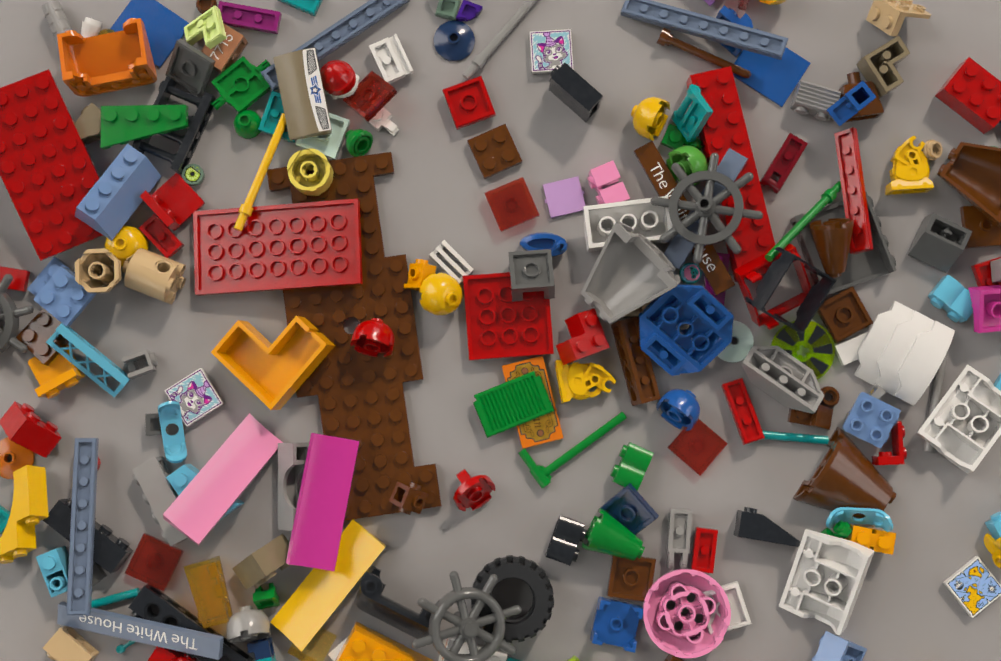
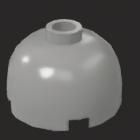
M252 606L240 607L239 612L233 614L227 623V641H230V643L248 642L256 637L262 639L271 635L268 617L261 610L253 609Z

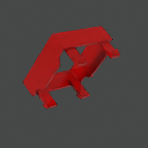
M789 243L784 248V250L801 258L796 247ZM767 253L733 270L744 300L745 297L751 300L753 298L743 277L752 283L761 280L762 276L760 273L755 272V270L770 263L765 259ZM779 253L772 261L780 258L782 254ZM796 260L792 263L803 292L769 309L767 312L773 315L776 313L781 316L801 305L811 289L802 262ZM745 300L752 321L759 327L765 325L771 330L779 325L773 317L765 313L759 315L757 309Z

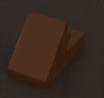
M819 405L816 412L812 414L789 408L787 422L830 430L833 409Z

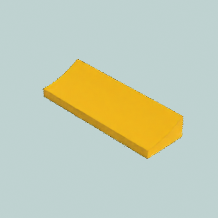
M353 519L341 534L335 571L313 568L270 623L280 630L302 652L385 549L386 545Z

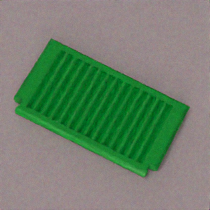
M535 371L474 395L477 401L473 402L487 438L554 411L541 376L536 377Z

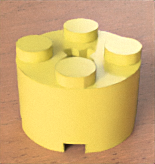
M309 148L297 151L291 156L287 165L288 177L291 183L299 192L305 195L319 196L330 187L333 181L334 171L326 156L316 149ZM308 170H309V171H313V170H314V173L308 175V174H307V171H308Z

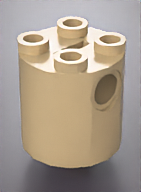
M143 248L138 249L132 256L128 257L123 265L122 271L125 273V287L168 304L174 302L177 290H181L186 282V278L183 277L186 265Z

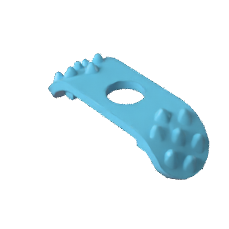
M177 401L161 403L158 405V414L165 457L171 463H179L187 457L180 404ZM174 423L179 427L175 435L166 433V427L169 424Z
M839 507L830 512L828 519H826V527L829 529L842 520L851 524L874 525L876 528H882L887 532L893 530L890 516L880 509ZM856 513L864 514L865 517L857 519L854 518L853 515Z

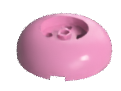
M678 569L664 574L652 584L644 599L643 621L648 635L661 650L675 657L696 658L708 654L722 642L730 625L731 609L725 591L716 580L697 570ZM709 590L715 591L716 594L712 595L714 600L709 596L704 595L702 592ZM689 593L695 594L693 602L687 601L686 597ZM670 600L675 602V607L671 610L666 607L667 602ZM720 602L718 606L720 617L715 613V618L711 624L714 632L709 634L707 625L711 614L716 610V604ZM686 607L688 609V613L682 615V609ZM696 614H702L703 616L702 621L699 623L694 620ZM677 621L683 623V627L680 630L674 628V624Z

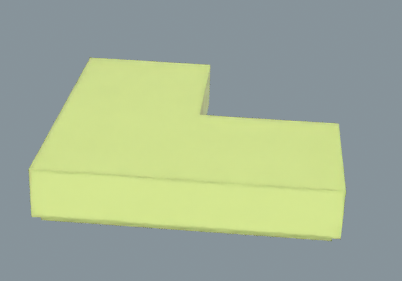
M213 6L184 27L186 42L191 46L204 38L205 45L212 49L227 38L221 12L217 6Z

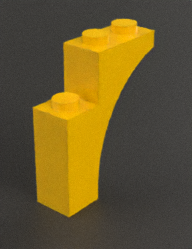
M25 465L13 472V502L7 525L0 538L1 564L12 563L14 559L27 556L28 552L36 549L35 525L49 517L45 467Z

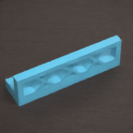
M63 323L56 328V332L46 341L48 345L113 397L131 380L126 372L71 327H67ZM61 334L69 341V347H59L53 341ZM73 349L82 351L86 355V361L75 360L73 358ZM90 363H96L103 368V374L94 375L91 373ZM112 376L121 383L115 391L107 386V377ZM98 377H103L104 382L101 381Z

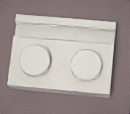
M397 34L369 45L386 85L414 73Z

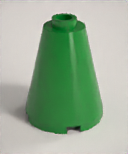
M600 508L598 512L601 514L599 517L594 516L585 536L587 544L582 543V548L633 561L636 557L640 559L645 549L642 546L643 541L609 513Z

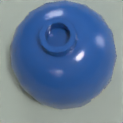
M670 390L656 404L657 410L660 408L663 411L661 416L678 429L684 426L688 427L686 431H689L699 419V403L694 393L689 390Z

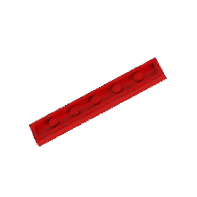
M852 127L834 133L845 218H849L850 221L854 220L850 254L855 255L873 250L857 129Z

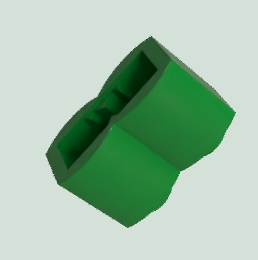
M628 442L627 446L623 445L619 453V457H622L619 465H614L610 474L613 477L612 482L623 487L631 483L638 491L654 453L631 442Z

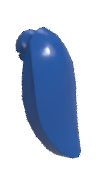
M547 232L530 234L523 237L520 241V246L526 251L551 249L552 257L563 254L568 247L564 238Z

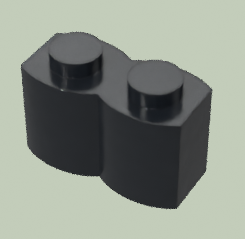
M559 515L545 556L569 566L572 561L576 562L580 552L577 549L579 541H584L587 530L584 529L585 524Z

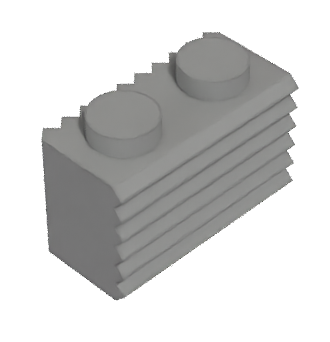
M801 80L796 86L790 108L794 109L797 114H811L817 120L827 121L832 117L826 110L840 99L841 92Z

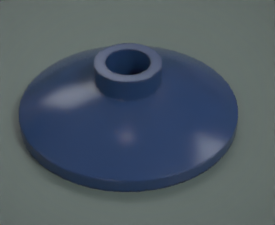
M457 20L447 21L439 26L435 32L434 47L437 53L446 60H463L474 49V33L464 22ZM455 35L458 37V39L456 41H452L450 39L451 36Z

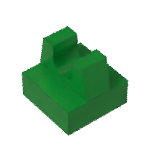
M273 582L269 583L267 591H263L261 586L255 589L253 602L258 610L280 606L279 596Z

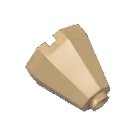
M106 248L87 249L81 259L78 258L75 262V281L82 285L88 293H109L121 281V261Z

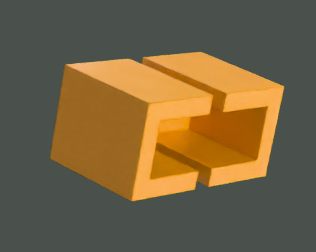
M850 524L852 532L845 538L846 540L856 542L875 552L893 555L896 533Z

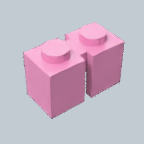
M614 160L589 171L587 180L591 189L595 188L598 196L595 197L597 204L630 200L623 181L619 182L621 176Z

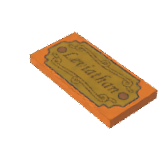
M543 356L503 365L502 370L505 382L535 371L536 377L540 375L554 409L553 412L517 426L522 449L563 439Z

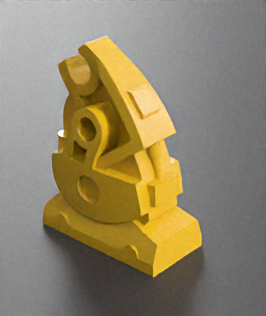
M910 137L895 150L890 160L893 164L892 169L889 171L891 182L885 186V195L927 193L934 188L933 182L928 179L930 169L927 157L921 151L925 143L921 141L918 147L913 145V141L917 137Z
M561 360L554 362L561 404L569 402L571 398L584 400L589 397H595L601 391L610 393L611 389L605 387L606 381H610L613 385L616 383L614 377L599 364L573 362L569 365H563ZM596 387V390L589 392L590 388Z

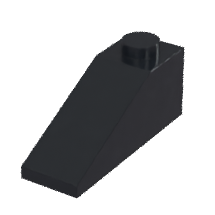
M744 507V511L737 510L735 536L795 547L800 546L801 542L763 514L757 513V509Z

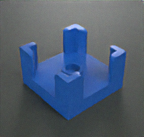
M599 596L590 636L591 642L598 645L605 643L619 646L625 651L635 653L637 645L635 637L639 619L642 620L643 616L642 606Z

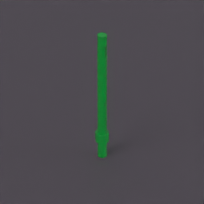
M838 181L831 189H827L821 195V199L765 255L767 261L771 262L780 253L775 250L776 247L784 249L827 204H831L837 198V194L842 190L841 181Z

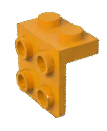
M60 353L48 366L44 365L35 356L28 361V365L40 385L34 389L38 397L53 398L60 394L61 390L66 387L75 386L79 383L80 379L86 377L81 370Z

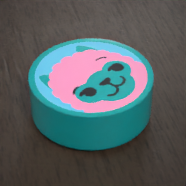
M686 263L679 270L680 280L685 284H694L700 279L701 270L694 263Z

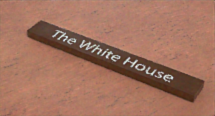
M650 141L634 150V154L658 196H668V199H670L677 183L653 141ZM682 194L680 200L687 201L685 196ZM678 209L680 221L687 217L690 210ZM704 245L702 262L698 266L717 296L734 287L735 283L713 245ZM695 246L691 251L693 257L695 252Z

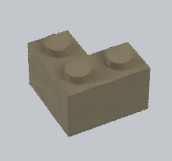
M897 36L864 56L856 64L866 81L874 82L879 99L895 90L904 82L894 65L905 59L910 52L900 36Z
M281 534L253 552L232 568L246 590L253 585L255 588H258L277 575L276 569L280 568L282 571L290 566L286 563L290 543L284 534Z

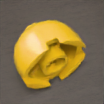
M648 97L638 105H635L631 112L635 131L642 137L654 141L653 136L658 137L666 124L668 115L665 114L666 109L670 110V103L661 98Z
M123 226L112 241L106 237L104 246L121 261V267H123L126 259L132 256L138 249H149V240L136 227Z
M442 272L430 274L423 281L419 291L422 293L420 304L423 309L431 314L442 316L454 312L459 307L463 295L458 281Z

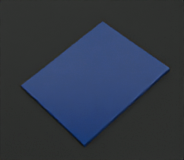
M131 0L108 33L122 31L123 23L130 18H141L146 29L154 64L161 68L174 50L176 40L182 39L185 35L184 27L189 23L156 0Z
M787 47L781 60L743 50L734 64L749 70L751 77L746 79L733 73V76L780 107H783L811 63Z

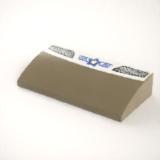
M315 47L273 57L290 141L332 134Z

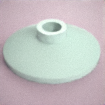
M734 320L732 337L737 339V344L733 345L730 343L717 355L720 359L732 363L745 359L754 344L750 329L745 324Z

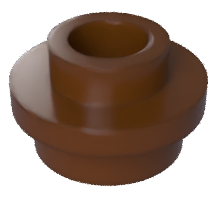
M826 386L820 389L824 394V398L820 403L822 406L834 407L839 402L840 396L834 387ZM826 393H829L831 395V399L829 401L825 399Z

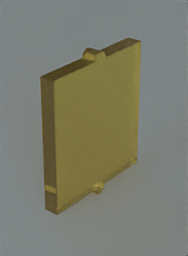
M322 626L302 652L292 643L287 653L301 661H324L337 635L324 629V626Z

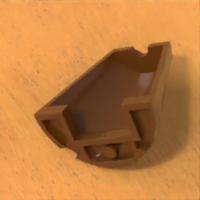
M960 142L957 149L953 148L947 158L950 162L946 165L942 164L937 175L997 227L1001 228V148Z
M837 427L828 444H826L830 449L810 481L804 480L793 497L796 501L829 511L839 507L871 508L884 511L888 503L893 502L896 493L841 428ZM856 513L853 515V517L861 519L864 518L865 515L861 513Z

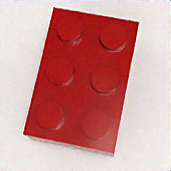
M968 57L959 64L936 93L935 97L985 134L993 129L1001 120V81Z

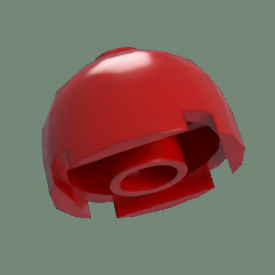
M372 318L358 324L353 332L350 345L351 347L355 345L354 350L364 355L377 357L378 353H384L383 357H387L393 352L395 337L392 329L383 320Z

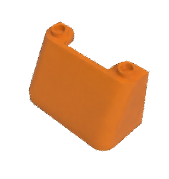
M141 18L128 19L123 23L122 31L84 38L74 30L57 34L62 80L77 96H92L148 85L157 81L156 69L146 29Z

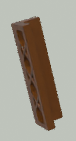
M639 316L611 324L632 406L661 399L650 357L640 348Z

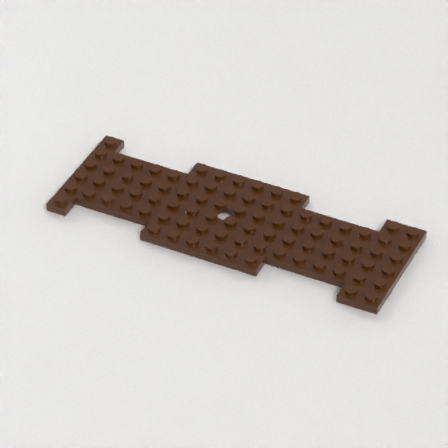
M386 152L330 160L329 163L334 171L333 181L330 187L319 196H309L299 192L288 177L287 167L268 169L269 190L273 192L290 189L292 204L357 198L360 200L363 284L283 290L287 326L295 316L305 317L318 329L319 333L324 334L335 345L296 391L297 398L318 395L323 435L359 441L344 521L400 513L399 507L389 502L397 481L407 485L410 482H414L422 486L421 490L428 493L423 509L442 506L436 463L415 466L403 382L424 380L412 293L411 289L403 288L404 283L408 281L406 254L385 257L374 177L395 174L392 153ZM309 170L307 171V174H308V175L314 173V170H313V171H309ZM348 318H356L359 323L371 320L372 318L383 320L392 329L395 337L392 354L383 357L384 353H378L377 357H372L355 351V345L352 347L350 345L353 334H349L344 330V322Z

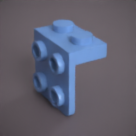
M861 392L842 428L844 431L881 449L887 442L892 427L897 423L901 410L865 392Z

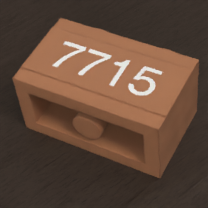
M224 24L227 38L212 49L205 45L201 51L215 60L213 69L220 74L236 62L248 43L242 34Z

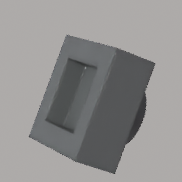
M145 413L146 436L162 435L158 413Z

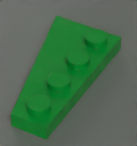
M187 105L101 106V148L103 150L114 145L127 144L133 140L150 138V136L156 134H165L188 128Z

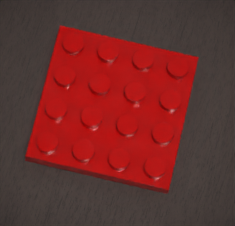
M510 272L463 276L469 361L554 354L550 299H544V291L523 292L522 301L512 302Z

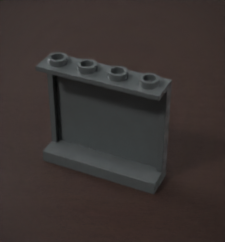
M867 192L866 200L873 250L853 255L850 254L849 248L846 270L844 273H841L840 277H832L836 282L828 295L896 271V260L889 252L888 239L882 234L880 228L881 221L874 213V203ZM843 201L824 207L809 223L821 220V224H823L824 221H828L830 218H845ZM802 213V214L797 215V216H794L792 219H790V222H791V224H792V227H793L805 214ZM808 223L796 236L805 261L825 273ZM809 271L814 285L818 284L822 277Z

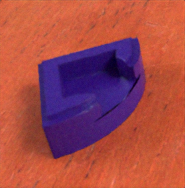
M463 0L456 20L467 22L475 19L482 12L483 6Z

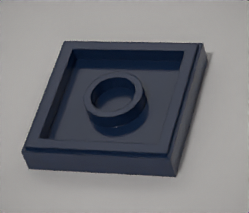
M631 483L600 506L601 509L609 513L635 535L659 516Z

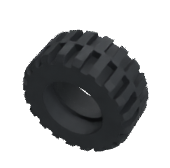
M506 555V557L494 559L493 562L486 564L482 571L478 573L473 583V588L483 590L492 574L498 577L494 588L499 582L507 578H517L524 581L530 587L533 594L531 608L522 617L514 619L505 618L503 640L512 643L513 640L523 642L525 638H533L539 630L542 631L545 628L547 620H550L552 615L554 593L550 580L537 563L525 559V557ZM471 599V608H473L477 599ZM486 603L478 618L492 614ZM494 623L482 626L484 631L492 634Z

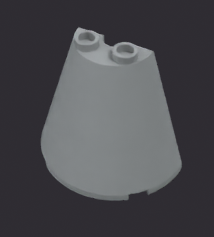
M616 222L581 291V294L585 297V302L591 307L596 306L600 310V318L610 324L677 287L680 283V277L677 274L674 275L673 272L676 269L669 259L641 233H632V227L621 222Z

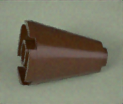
M830 218L828 221H824L823 224H821V220L809 223L813 241L825 273L830 277H840L841 273H844L846 270L854 220L850 221L849 218Z

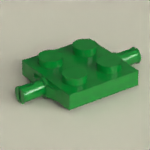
M242 56L211 81L220 94V97L211 105L215 110H218L227 103L238 113L249 108L271 90V87L261 75V72L270 67L271 64L265 59L256 67Z

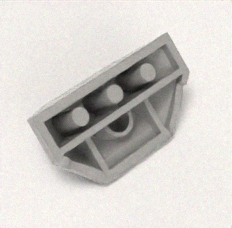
M753 346L742 362L750 382L786 408L814 414L824 398L813 370L779 346Z

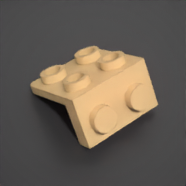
M874 0L866 20L888 35L897 37L905 17L930 19L931 14L925 11L926 7L913 4V0Z

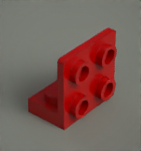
M175 173L153 194L145 190L140 195V198L173 231L177 230L193 215V211H198L205 204L202 198L178 173Z

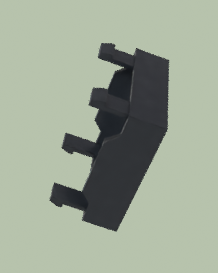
M776 247L775 250L782 255L770 265L756 288L754 300L745 297V300L765 314L803 334L836 280L781 247ZM798 260L805 264L804 267L822 278L818 284L811 287L796 311L797 318L795 322L791 323L776 313L773 315L767 312L765 306L792 262Z

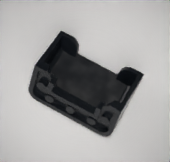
M372 565L366 571L355 599L357 607L416 639L429 635L431 612L422 608L419 614L383 596L382 592L386 584L382 583L380 579L381 570Z

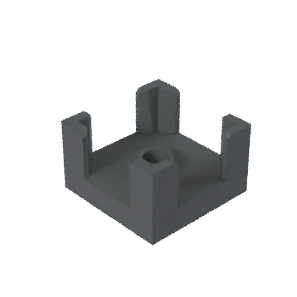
M551 249L508 252L512 302L522 301L523 292L544 291V299L555 298Z

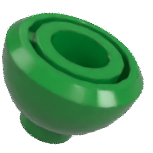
M244 110L236 115L233 126L240 137L251 139L260 134L258 128L262 118L255 111Z
M356 129L349 130L345 135L346 148L353 157L363 156L370 150L373 143V136L370 132Z

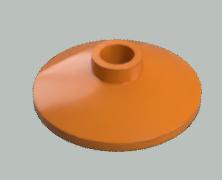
M8 437L0 441V476L5 479H14V471L25 465L33 466L34 452L9 440ZM9 454L12 456L11 462L7 461V456Z

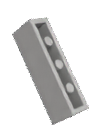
M154 457L133 468V479L138 486H141L144 492L142 494L143 499L147 505L151 506L153 510L152 517L156 524H160L163 530L162 537L167 544L169 543L170 546H174L188 539V537L163 519L164 512L179 495L166 478L170 473L162 457Z

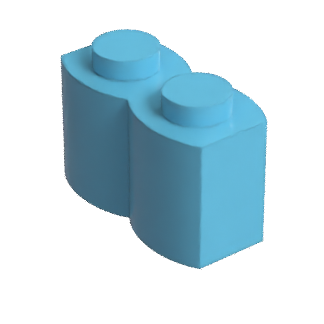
M950 275L942 277L928 295L931 299L930 303L938 309L943 308L948 313V318L954 322H965L973 313L969 290L964 288L961 283Z

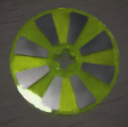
M814 321L809 323L803 334L787 325H783L775 333L770 345L779 346L813 370L816 379L824 376L834 361L835 346L833 339L823 326ZM801 345L803 348H807L808 350L807 352H805L804 357L800 354H797V351L800 350L799 346Z

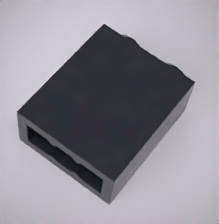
M564 63L561 67L556 66L550 73L549 91L582 120L587 122L600 107L603 95L568 64Z

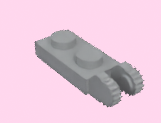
M670 508L667 569H673L674 552L681 553L680 569H687V558L690 553L692 510Z

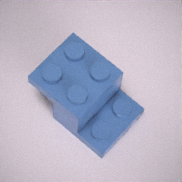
M53 257L27 288L28 291L36 296L33 299L67 327L71 326L97 294L88 293L82 285L78 284L75 281V272L57 257Z

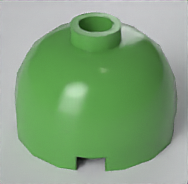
M684 145L669 152L668 155L670 157L666 160V165L675 181L678 179L679 182V178L671 169L673 163H678L687 176L695 172L707 171L708 169L706 156L694 146Z

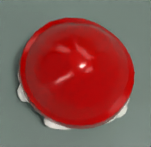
M333 60L327 62L321 68L320 74L324 92L326 95L330 94L333 99L349 97L358 88L360 77L355 74L352 66L348 63Z

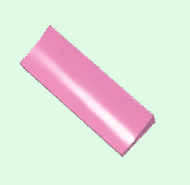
M249 413L164 512L163 519L199 546L278 451V443L283 442Z

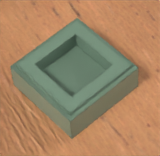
M439 0L435 16L456 20L461 0Z

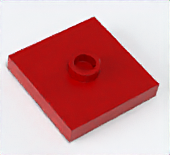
M482 76L442 90L457 130L496 116Z

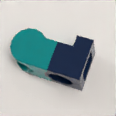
M272 637L250 641L247 644L248 653L254 652L256 661H276Z

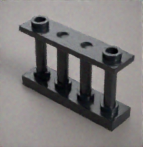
M166 76L165 81L163 80L159 85V94L153 105H167L170 96L173 95L196 105L198 108L195 115L188 116L189 128L186 135L182 136L175 132L158 134L179 143L180 148L177 153L171 154L150 145L149 141L152 136L146 139L134 140L132 147L142 154L148 152L171 162L170 168L182 175L183 169L189 165L212 115L214 107L211 103L216 98L207 92L204 93L203 97L199 98L175 88L176 82L171 77Z

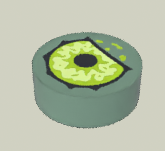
M189 164L183 169L182 177L189 185L197 186L204 181L205 173L199 165Z

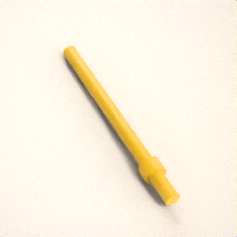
M282 113L246 200L239 208L238 212L240 214L234 226V229L242 231L247 218L252 214L253 203L287 125L284 113Z

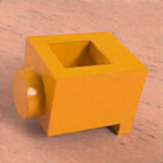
M416 259L415 263H410L408 281L404 283L403 288L420 291L423 281L430 274L436 273V266L428 264V260Z

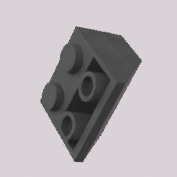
M932 213L924 217L907 255L946 273L964 251L972 231Z

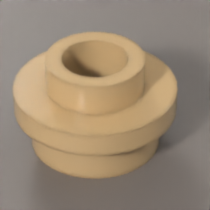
M927 140L922 151L927 160L934 161L942 155L943 148L940 142Z

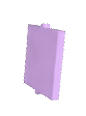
M578 176L543 184L546 197L545 204L548 205L550 218L583 211V206H585L584 191L581 189Z

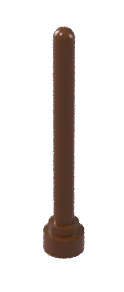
M663 28L657 44L661 46L672 45L721 68L731 66L732 72L743 78L748 79L751 77L749 70L673 37L674 34H671L670 30Z

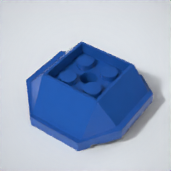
M678 284L677 287L655 298L639 314L640 348L671 376L700 372L732 342L734 316L702 285ZM689 324L687 329H679L681 325Z

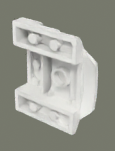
M894 301L889 311L877 314L868 334L858 349L857 355L860 364L854 376L873 386L877 384L888 394L914 406L937 373L949 349L955 330Z

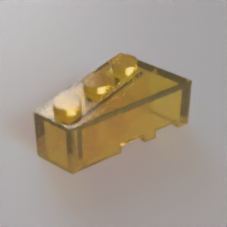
M220 556L195 561L183 566L198 610L199 623H202L203 628L227 623L233 612Z

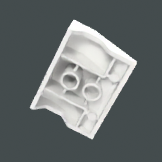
M967 364L917 431V434L967 474L974 472L1001 435V390L996 388L989 378Z
M806 529L779 607L802 618H815L830 625L835 634L840 636L848 625L875 551L850 540Z

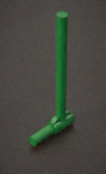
M623 412L619 413L547 467L537 465L525 448L518 454L542 489L551 483L550 474L615 428L627 417Z

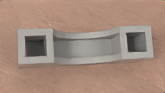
M278 443V530L292 531L309 443Z

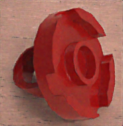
M465 469L456 474L461 485L456 490L453 499L460 510L466 511V508L470 507L472 510H476L492 498L490 493L492 490L495 491L496 488L490 477L478 475L471 478Z

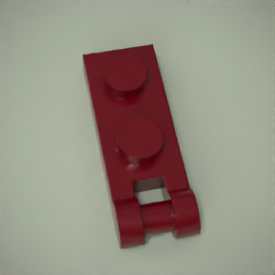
M789 133L761 178L760 184L772 188L771 191L777 194L808 143ZM773 173L779 176L778 181L770 178Z

